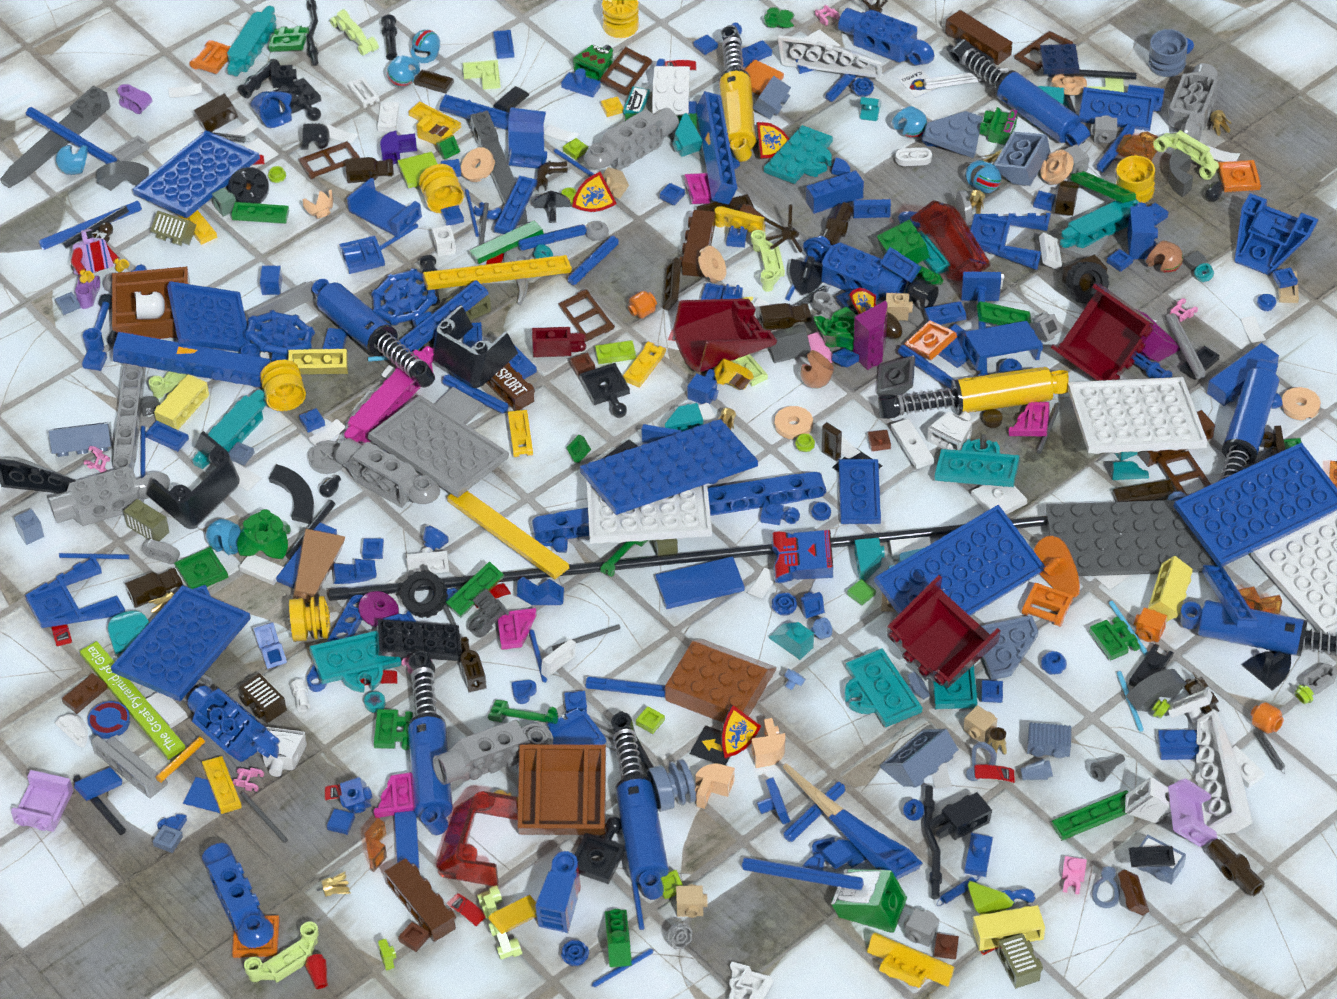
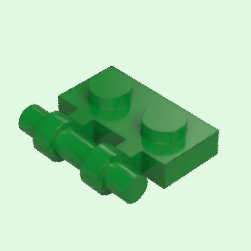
M298 25L294 28L281 26L274 29V34H272L268 46L270 52L303 50L307 38L305 34L309 33V28Z
M921 266L916 275L934 285H941L943 283L941 275Z
M1119 617L1112 619L1113 625L1108 620H1104L1089 627V633L1110 661L1128 654V647H1131L1134 651L1139 650L1141 647L1137 642L1138 638L1130 633L1128 625L1125 621H1121Z
M377 709L374 748L395 749L396 742H401L402 749L409 750L408 723L413 718V712L407 711L405 712V717L399 716L398 710ZM403 727V732H397V728Z

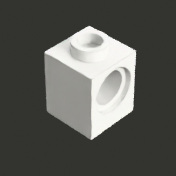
M451 226L432 228L433 242L438 257L455 254L456 246Z

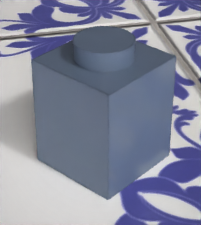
M32 509L14 517L17 532L26 545L44 537L41 521Z

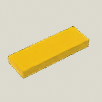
M420 101L408 111L409 116L418 121L425 115L431 117L432 122L448 127L453 134L461 128V122Z
M219 756L202 761V767L220 813L224 814L241 809V802L223 757Z
M529 894L493 912L488 918L499 932L504 934L537 917L536 901Z

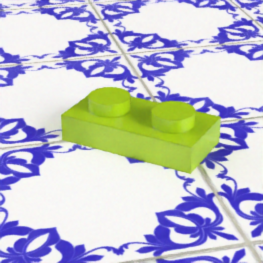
M633 340L595 346L598 365L636 359Z

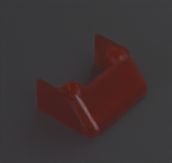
M933 200L910 217L912 221L921 224L920 229L925 235L928 234L934 237L950 263V266H948L949 271L946 275L948 279L962 281L963 272H981L991 266L989 259L954 206Z
M481 791L455 806L436 863L437 872L444 878L498 886L497 864L477 861V849L475 846L467 844L476 813L518 820V800L515 796Z

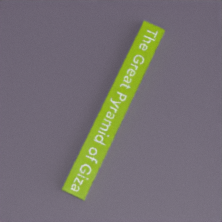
M98 641L79 651L81 657L96 675L107 684V688L116 699L126 706L132 718L168 760L186 749L184 743L130 680L112 673L111 666L115 662Z

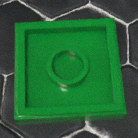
M211 547L174 563L183 581L191 589L203 585L209 587L229 578L226 569Z

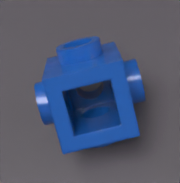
M360 777L340 783L342 791L340 801L344 808H347L351 813H361L366 808L372 806L370 801L373 798L371 789Z

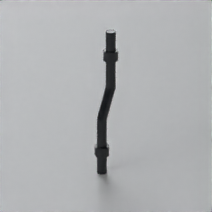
M307 0L306 6L311 16L309 33L306 34L307 52L311 58L312 65L316 66L319 64L317 57L318 49L315 46L313 35L318 24L317 4L315 0Z
M926 785L925 799L922 803L924 805V835L932 851V872L929 873V883L931 884V898L939 899L940 884L942 883V873L940 872L941 850L932 829L928 825L935 811V801L933 800V786Z

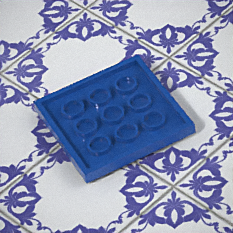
M172 281L168 283L167 289L178 343L241 352V348L245 344L251 343V340H247L245 337V331L248 326L240 292Z

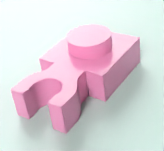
M1065 856L1062 879L1066 880L1063 892L1067 893L1068 887L1074 886L1076 888L1075 894L1080 893V882H1084L1087 859Z

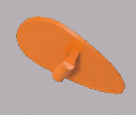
M1044 537L1034 548L1035 554L1045 566L1044 571L1040 575L1054 589L1074 595L1073 598H1076L1080 593V583L1069 549L1058 537Z

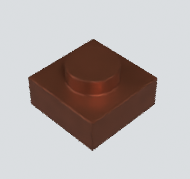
M588 353L570 358V364L577 376L595 369V364Z
M887 430L868 432L871 452L891 449Z
M411 922L398 936L400 943L417 952L428 940L430 934L427 930Z
M937 933L934 957L956 960L959 936Z

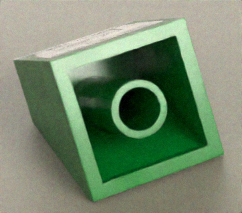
M845 869L843 873L845 875L862 877L864 886L862 890L837 888L831 905L839 918L894 933L907 896L892 870Z

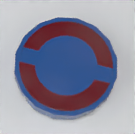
M102 702L90 711L88 716L89 728L95 736L98 735L100 738L109 739L112 736H120L130 725L129 711L125 705L119 702Z

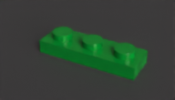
M235 202L231 216L232 220L286 224L290 209L289 205Z
M982 301L976 305L978 321L995 325H1006L1027 321L1028 324L1031 323L1029 311Z
M489 561L446 602L447 606L462 618L475 605L473 599L486 588L490 591L504 578V574Z

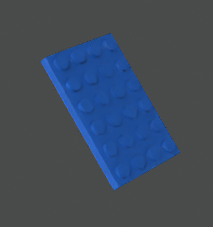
M205 130L135 186L133 193L140 198L188 218L212 198V193L225 188L229 184L231 176L237 170L252 166L260 159V156L256 151Z
M182 585L111 666L112 673L180 702L251 619L250 613Z

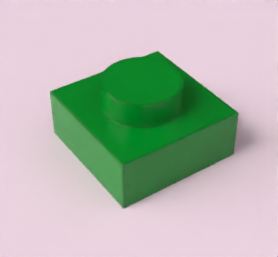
M454 135L436 143L442 159L446 160L461 152Z
M579 434L567 446L570 456L577 463H580L591 451L585 437Z

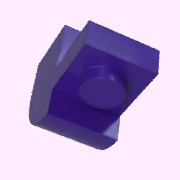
M392 131L384 135L380 141L382 160L393 159V164H398L397 160H400V153L417 151L415 133L397 135L396 131Z

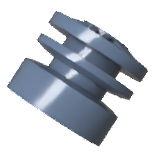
M1164 29L1152 36L1149 52V67L1152 72L1163 77H1173L1184 70L1188 46L1184 34L1173 29Z
M684 759L677 760L676 765L674 762H669L668 773L662 765L647 769V778L653 782L659 812L673 809L674 798L677 799L681 806L685 805L686 800L688 803L696 801L694 779Z

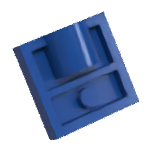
M376 236L339 244L349 274L385 266V260Z

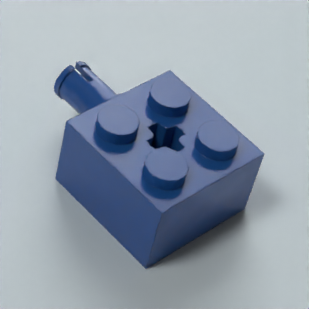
M1142 202L1137 203L1135 206H1130L1127 240L1129 256L1134 259L1146 260L1151 251L1156 247L1154 239L1158 238V228H1155L1157 214H1153V207H1147Z

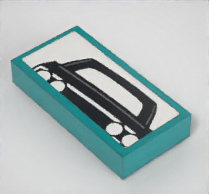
M633 87L624 107L623 115L625 113H640L643 111L650 96V89Z

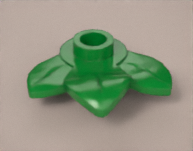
M771 7L767 10V14L764 15V23L768 27L775 28L778 25L783 28L794 27L790 20L794 18L795 14L789 10L783 9L780 11L777 7Z

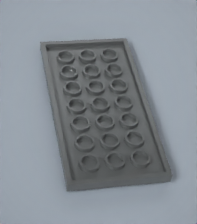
M1177 500L1046 504L1049 536L1058 537L1066 544L1075 563L1078 576L1159 574L1161 564L1173 556H1176L1193 569L1192 573L1202 572L1204 565H1216L1173 505Z

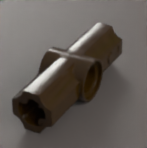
M843 202L838 204L833 217H829L827 221L826 231L823 236L829 240L832 246L839 243L841 237H845L847 233L848 222L853 214V207L849 203Z
M1218 838L1207 847L1206 852L1221 866V871L1226 879L1235 881L1249 896H1256L1264 888L1265 882L1250 868L1249 861L1243 854H1236L1222 839Z

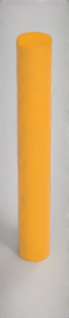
M198 737L156 776V780L162 783L205 743V740L202 737Z

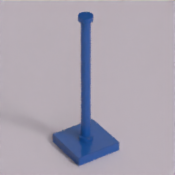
M963 272L961 301H978V303L980 301H999L1001 272ZM978 321V328H986V322ZM987 358L984 370H980L978 376L989 375L987 373Z

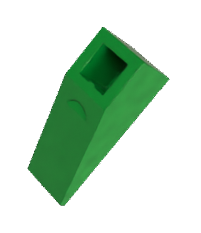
M612 909L605 911L609 968L632 966L627 910Z

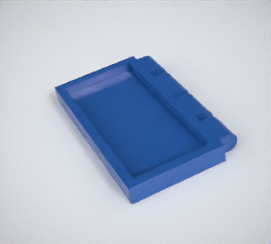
M579 708L566 713V720L561 716L558 718L557 724H546L552 733L553 745H604L606 743L605 736L585 710L580 711Z

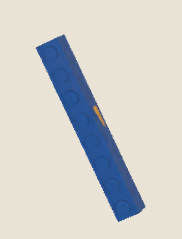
M704 91L696 106L711 197L713 201L729 205L738 188L721 95Z
M118 332L113 348L114 362L262 388L260 373L270 363L268 358L180 344L178 342Z

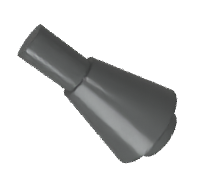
M1119 754L1112 759L1092 763L1090 766L1092 777L1099 782H1104L1116 766L1125 761V757Z

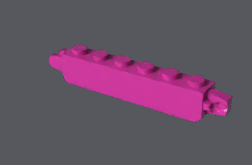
M426 346L421 351L415 349L413 351L414 355L425 361L433 372V349L429 346ZM397 367L393 374L383 382L382 386L371 395V398L361 405L359 411L350 417L344 438H351L358 443L361 441L364 443L371 442L368 439L369 433L397 413L420 389L415 379L410 378Z

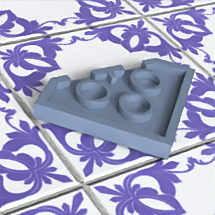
M963 111L929 122L925 126L922 140L973 158L976 153L982 117L968 111Z
M1032 615L981 626L990 635L996 628L1001 630L999 642L982 657L991 680L1012 676L1038 637V629Z

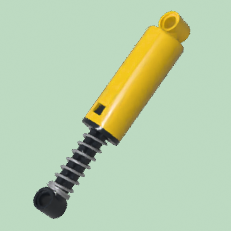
M728 25L720 33L723 39L722 46L725 72L719 78L720 95L730 149L735 159L743 162L752 156L751 149L756 143L751 78L743 68L742 39L737 27Z
M1047 367L955 379L951 382V390L949 388H946L944 391L938 389L937 392L931 390L929 393L923 391L922 394L916 392L914 395L908 393L905 397L902 394L897 396L884 395L878 397L880 418H896L899 415H903L904 412L909 414L910 411H914L916 413V410L924 412V409L931 411L932 408H937L939 410V407L947 409V406L951 405L957 414H961L963 411L970 413L1025 405L1031 402L1051 401L1054 394L1068 392L1069 375L1066 370L1050 372Z

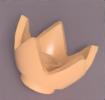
M329 190V198L320 191L316 205L307 199H303L304 209L312 216H316L317 219L331 214L330 209L333 207L332 190Z

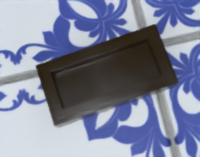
M423 69L414 79V85L444 94L449 91L454 83V79Z
M826 422L822 426V453L838 461L841 458L842 431Z

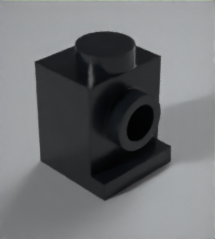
M271 63L273 88H280L297 80V69H293V65L275 66V63Z

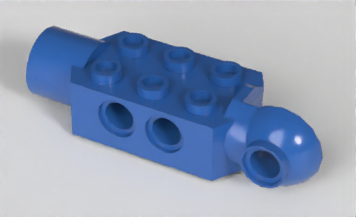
M846 8L840 16L838 29L854 36V46L899 63L909 59L914 65H925L934 60L932 47L927 42L917 39V26L874 10L862 13Z
M824 236L809 238L803 244L806 255L814 257L815 262L822 263L821 277L824 283L831 284L846 292L864 288L875 294L876 300L883 296L886 297V293H904L907 280L881 264L882 259L843 243H837L832 246Z
M200 686L191 693L188 699V707L195 713L192 722L226 753L240 762L248 759L257 751L266 758L270 755L276 759L278 758V744L281 741L232 697L219 688L213 691L208 686Z
M218 843L210 846L203 853L202 861L238 940L242 945L249 948L265 945L273 937L274 928L260 909L258 898L255 893H252L251 884L248 878L244 877V871L240 862H237L228 844Z

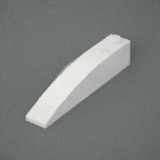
M778 36L781 62L784 66L797 67V65H801L808 69L882 78L883 76L881 62L864 54L812 39Z
M1212 710L1197 720L1199 753L1196 754V762L1199 764V773H1196V782H1198L1200 788L1211 794V799L1202 803L1204 824L1215 830L1217 834L1237 833L1252 824V818L1233 749L1217 711Z

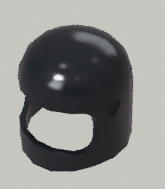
M322 123L303 124L302 150H308L311 141H317L319 149L326 148L330 141L328 127Z
M916 278L912 283L908 284L905 294H909V301L913 302V304L919 300L921 309L925 310V308L934 306L939 294V287L922 278ZM928 299L929 304L925 307V300Z

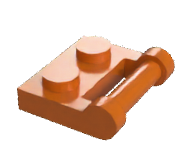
M208 40L205 48L189 64L195 70L199 68L217 74L227 63V52L231 46Z
M1035 582L1023 606L1022 614L1027 616L1030 614L1054 622V625L1061 627L1074 595ZM1035 604L1041 606L1043 608L1058 612V614H1052L1050 612L1032 607V605Z

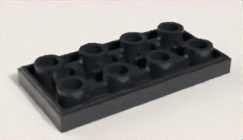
M377 620L378 656L410 658L413 653L424 651L430 659L460 661L459 625Z

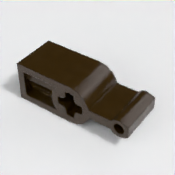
M373 157L345 159L347 183L367 182L370 178L376 180L378 176L394 175L393 159L377 161Z
M1066 180L1061 182L1056 199V214L1073 216L1079 189L1078 183Z
M788 303L760 306V322L764 330L787 329L794 326L797 322L812 321L808 304L793 307Z
M170 568L161 574L152 572L125 583L127 595L134 608L149 603L148 601L161 598L166 594L167 590L183 585L175 568Z
M461 637V665L468 693L486 689V676L479 654L476 651L470 650L467 637Z

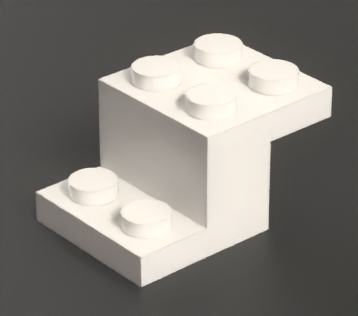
M654 66L652 114L665 107L670 108L676 116H683L684 113L689 114L690 67Z

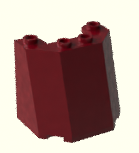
M1094 283L1092 287L1097 291L1064 340L1060 344H1052L1050 348L1097 381L1119 380L1123 372L1133 366L1135 362L1133 358L1136 354H1140L1146 346L1144 342L1152 333L1154 323L1105 286Z
M938 575L887 626V636L903 653V658L911 664L913 662L918 667L917 670L922 676H928L939 685L949 688L999 642L1001 630L996 628L990 635L942 591V577Z

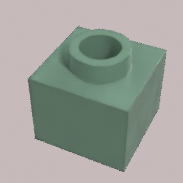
M225 188L212 193L215 209L223 217L232 213L234 203L236 202L234 195Z

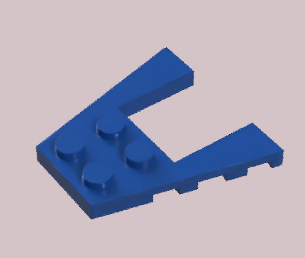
M1009 213L1008 216L974 214L967 245L1038 270L1041 251L1005 245L1011 225L1047 231L1051 213L1036 216V213H1028L1027 216H1016V213Z
M91 555L89 560L83 564L80 562L73 566V570L68 573H61L56 576V580L49 584L46 582L25 595L26 601L41 628L109 618L125 612V608L118 596L79 609L66 586L102 574L101 567L94 555Z

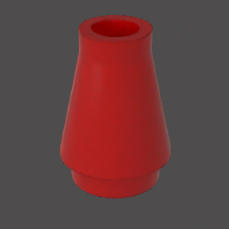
M322 954L309 956L306 959L305 967L314 983L315 989H323L328 986L327 960L324 959Z

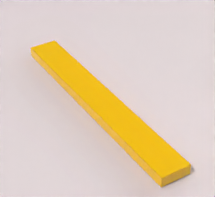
M567 255L429 271L423 272L422 277L427 290L466 286L475 280L483 284L571 273L572 267Z
M466 491L458 498L453 494L447 496V501L554 580L569 569V564L469 491Z

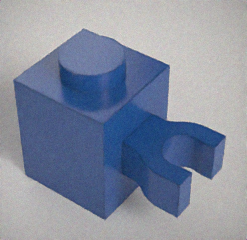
M709 369L706 376L696 373L687 386L689 400L699 404H711L712 401L717 399L719 391L717 390L716 378H714V370Z

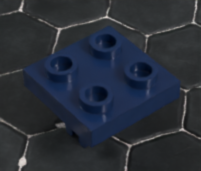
M1076 44L1040 45L1043 75L1048 74V77H1052V74L1079 73L1080 68Z

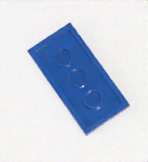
M1084 87L1079 117L1083 123L1095 124V117L1110 116L1117 118V127L1124 128L1130 123L1137 130L1150 131L1155 96Z
M839 459L841 524H881L878 459Z
M733 557L655 575L666 609L745 591L744 583Z

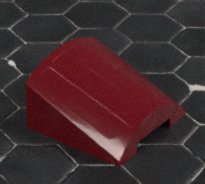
M749 298L681 300L679 302L673 326L674 337L684 361L691 369L697 372L716 367L723 359L732 361L776 345L777 340L770 330L762 328L754 316L756 308Z

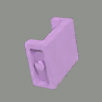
M30 770L27 776L29 786L18 808H12L11 810L13 821L20 826H30L41 831L48 830L54 832L73 793L71 780Z
M1188 779L1178 780L1176 783L1168 786L1173 831L1199 847L1217 839V832L1205 825L1202 803L1210 800L1211 794Z

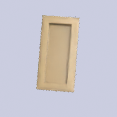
M1298 283L1280 289L1278 287L1279 303H1298Z

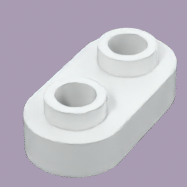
M902 148L896 152L895 160L901 166L928 165L932 161V152L927 148Z

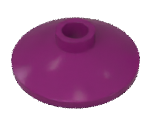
M379 591L364 595L358 606L361 618L373 627H377L378 619L383 620V618L399 614V607L394 598Z

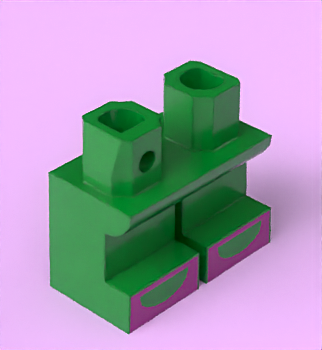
M999 107L996 108L995 112L986 110L984 121L980 125L979 134L988 136V142L1005 145L1016 128L1018 110L1011 109L1010 113L1002 112Z

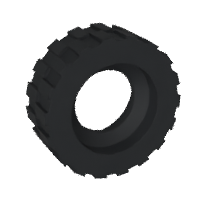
M1079 262L1077 265H1073L1067 273L1065 287L1067 288V293L1076 302L1088 304L1097 291L1094 288L1090 292L1081 290L1079 281L1084 274L1089 273L1093 275L1095 284H1102L1108 289L1109 276L1106 270L1100 264L1094 262Z
M425 570L417 571L413 575L408 576L400 590L403 605L414 616L419 618H430V616L437 615L439 611H442L443 606L446 605V599L448 598L447 588L443 581L436 574L434 575L433 572H426ZM422 585L432 587L434 592L433 598L425 604L418 603L414 596L417 588Z

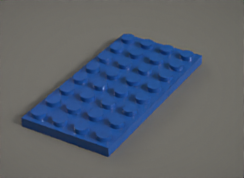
M719 419L594 462H589L580 466V473L614 514L618 515L758 467V460L726 424Z
M1301 442L1177 500L1173 506L1217 566L1221 568L1337 511V487Z
M998 504L874 578V582L896 612L900 614L940 575L942 577V591L971 616L1041 574L1045 566Z

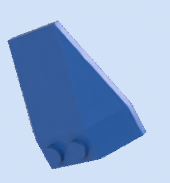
M1249 193L1241 210L1235 263L1270 276L1311 236L1319 220L1304 213H1301L1299 218L1273 209L1267 206V199ZM1259 211L1274 220L1268 236L1257 233L1249 228L1256 213Z

